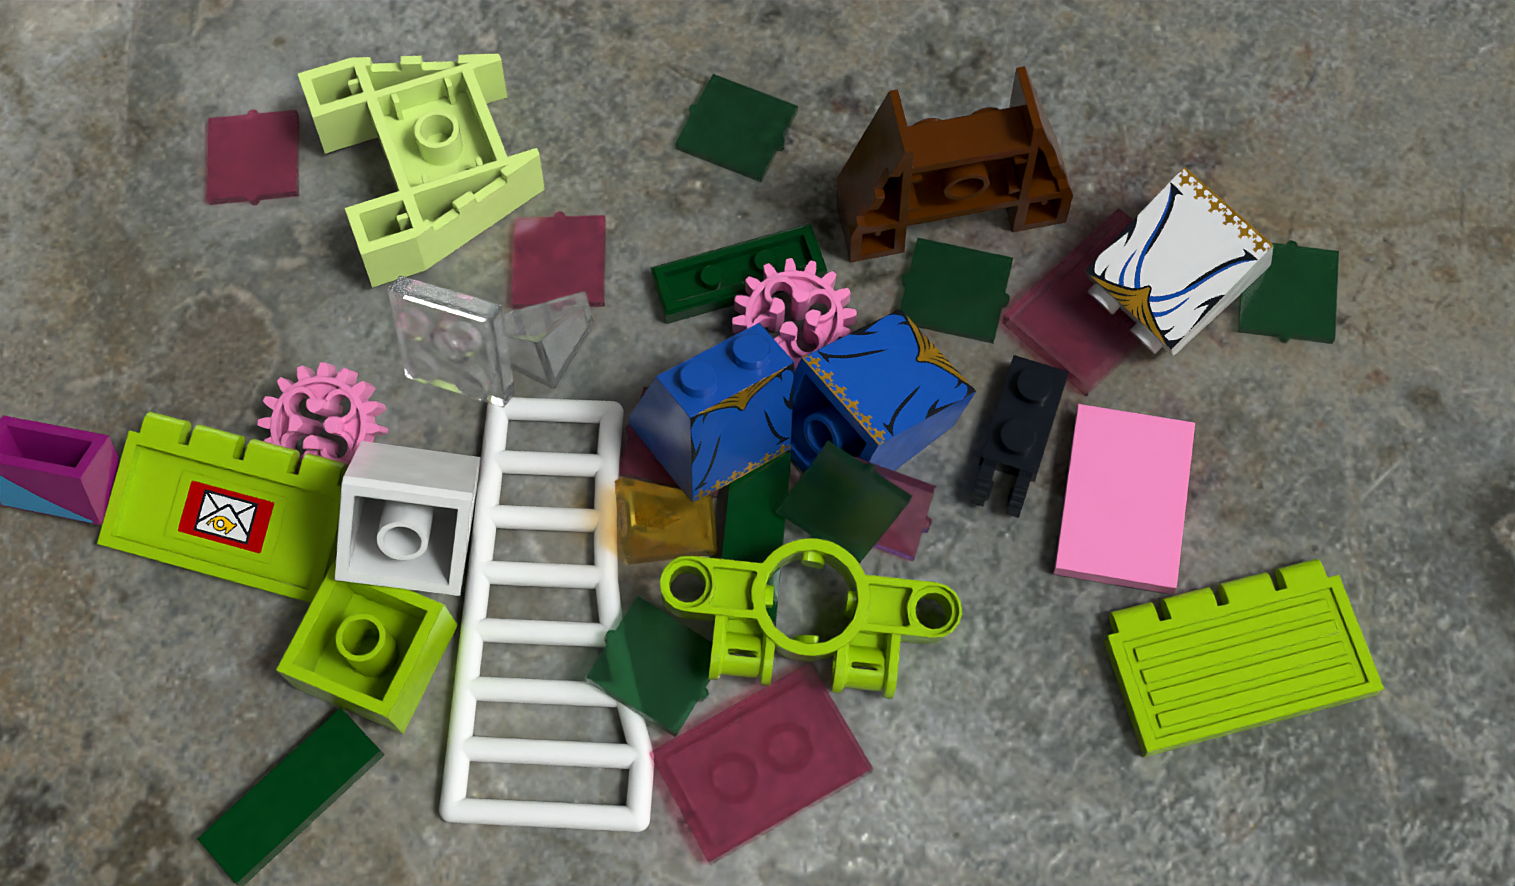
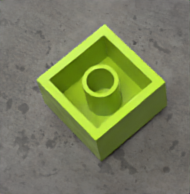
M334 559L276 671L296 689L404 735L458 624L444 604L408 589L335 580L336 560Z

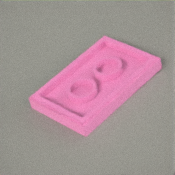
M1078 404L1075 413L1053 574L1174 594L1178 581L1195 430L1194 422Z

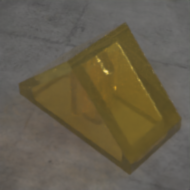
M625 477L614 481L619 539L628 565L674 560L681 556H710L718 552L712 496H706L692 503L680 489Z

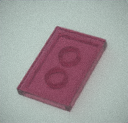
M1120 208L1114 211L1004 314L1002 321L1008 329L1052 367L1069 371L1067 380L1085 396H1088L1142 344L1130 332V329L1136 324L1133 319L1121 308L1113 315L1110 314L1087 292L1094 284L1089 280L1085 270L1133 221Z
M811 662L649 752L709 865L716 863L873 773L872 765Z

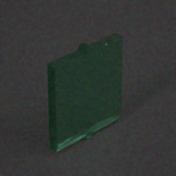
M713 74L697 104L689 106L690 117L675 143L676 150L762 182L777 152L785 149L784 138L798 113V106Z
M917 238L909 273L907 272L902 275V285L905 287L900 309L918 328L994 344L1001 310L1006 308L1010 301L1006 288L1013 257Z
M1293 240L1288 241L1287 244L1272 243L1274 246L1271 265L1240 294L1237 332L1279 337L1282 343H1288L1291 339L1333 344L1336 332L1339 251L1298 246L1297 242Z
M828 440L776 512L810 534L811 538L830 541L841 546L860 564L909 504L912 495L877 473L874 464H863Z
M637 596L617 629L607 631L604 637L606 646L584 680L673 737H676L696 703L703 702L709 695L706 687L710 682L708 678L712 642Z

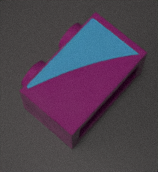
M3 415L0 419V505L101 525L120 463L110 436Z

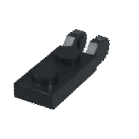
M1013 355L980 457L979 465L982 467L973 492L972 504L984 507L985 501L989 500L994 485L992 479L995 470L1017 477L1016 484L1011 488L1006 506L1008 509L1006 514L1019 518L1030 481L1035 482L1069 371Z

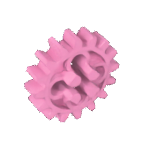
M787 258L784 272L777 273L775 268L768 263L764 265L763 282L750 276L745 280V290L750 297L744 295L736 296L734 310L741 315L732 318V332L738 334L757 323H760L764 328L768 327V331L775 333L780 331L774 340L794 361L795 371L802 357L852 333L853 331L846 327L855 324L857 312L855 309L843 308L849 303L851 292L849 288L834 291L833 288L837 275L835 272L831 271L820 278L816 276V262L810 261L804 271H796L793 259ZM784 291L790 295L792 299L790 314L795 321L804 319L803 338L806 343H816L817 348L814 351L804 352L799 349L796 343L798 328L792 321L784 323V302L776 297L772 299V294ZM815 303H822L829 308V312L821 315L820 311L814 309L808 311V309Z
M320 362L316 375L313 369L302 365L297 367L298 382L295 383L282 377L277 380L279 388L283 392L279 399L265 396L263 402L273 409L271 417L258 419L257 423L258 426L271 431V437L265 439V442L296 450L298 440L307 436L303 440V449L307 450L299 458L296 474L299 473L302 460L307 453L344 462L349 465L361 441L373 442L375 436L388 434L389 428L375 423V417L386 410L385 404L377 401H368L376 388L365 381L356 384L357 372L343 367L337 374L336 366ZM306 396L310 398L306 401V407L309 411L328 417L323 423L325 430L346 440L348 449L341 458H338L336 455L339 454L340 450L338 443L319 436L323 431L321 423L301 415L299 405ZM349 398L351 402L350 411L344 417H340L343 412V406L339 404L343 399Z

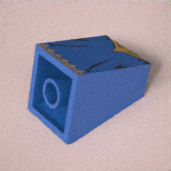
M899 309L801 358L794 371L791 449L787 452L791 453V459L839 513L951 429L971 401L976 390L911 319Z
M757 323L656 376L630 414L629 424L689 500L695 503L791 449L794 361L760 323Z

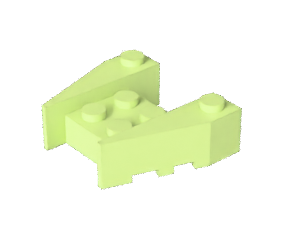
M499 54L458 55V61L423 62L422 56H401L400 63H372L371 57H354L297 73L325 154L378 138L396 185L397 192L345 208L372 288L426 271L545 190L538 149L534 148L507 157L488 109V103L508 97L502 60Z

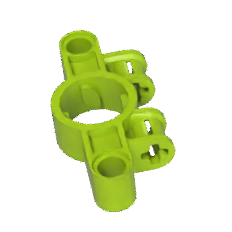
M807 538L786 543L772 552L763 563L681 556L669 562L660 578L661 600L668 611L684 619L714 622L709 680H718L721 675L758 678L760 685L770 686L774 651L786 658L801 662L820 661L833 656L831 693L841 694L844 688L879 691L883 698L893 699L898 675L900 642L916 644L937 643L954 631L960 623L962 616L961 601L956 592L947 585L929 581L865 575L861 565L847 550L835 543L822 539ZM801 560L802 565L823 569L824 564H828L843 576L850 589L845 598L843 619H850L842 634L827 642L818 643L819 636L795 635L793 639H789L774 626L766 611V608H772L774 585L766 584L779 568L792 561ZM683 573L697 575L705 585L704 594L694 602L679 601L670 591L671 582L677 576ZM931 599L942 606L945 612V621L940 629H930L919 622L915 609L918 601ZM728 653L754 655L756 657L730 655ZM852 666L875 668L877 670L859 669Z

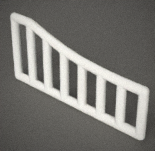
M494 397L487 404L439 806L440 816L446 822L641 832L650 823L655 757L641 709L625 639L618 583V480L624 416L623 407L618 402ZM508 420L599 423L597 454L505 450ZM502 473L595 477L594 509L499 505ZM496 528L594 532V565L493 561ZM490 584L596 589L599 623L486 618ZM483 642L604 647L611 683L480 677ZM477 701L616 707L627 744L474 737ZM470 761L629 769L626 806L466 798Z

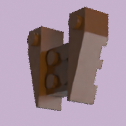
M1023 66L1016 68L1009 108L1005 109L987 107L967 116L945 120L927 118L916 122L912 126H907L898 89L889 91L837 177L836 206L849 260L852 263L904 253L907 226L1006 208L1012 233L1066 223L1073 199V192L1056 135L1027 69Z

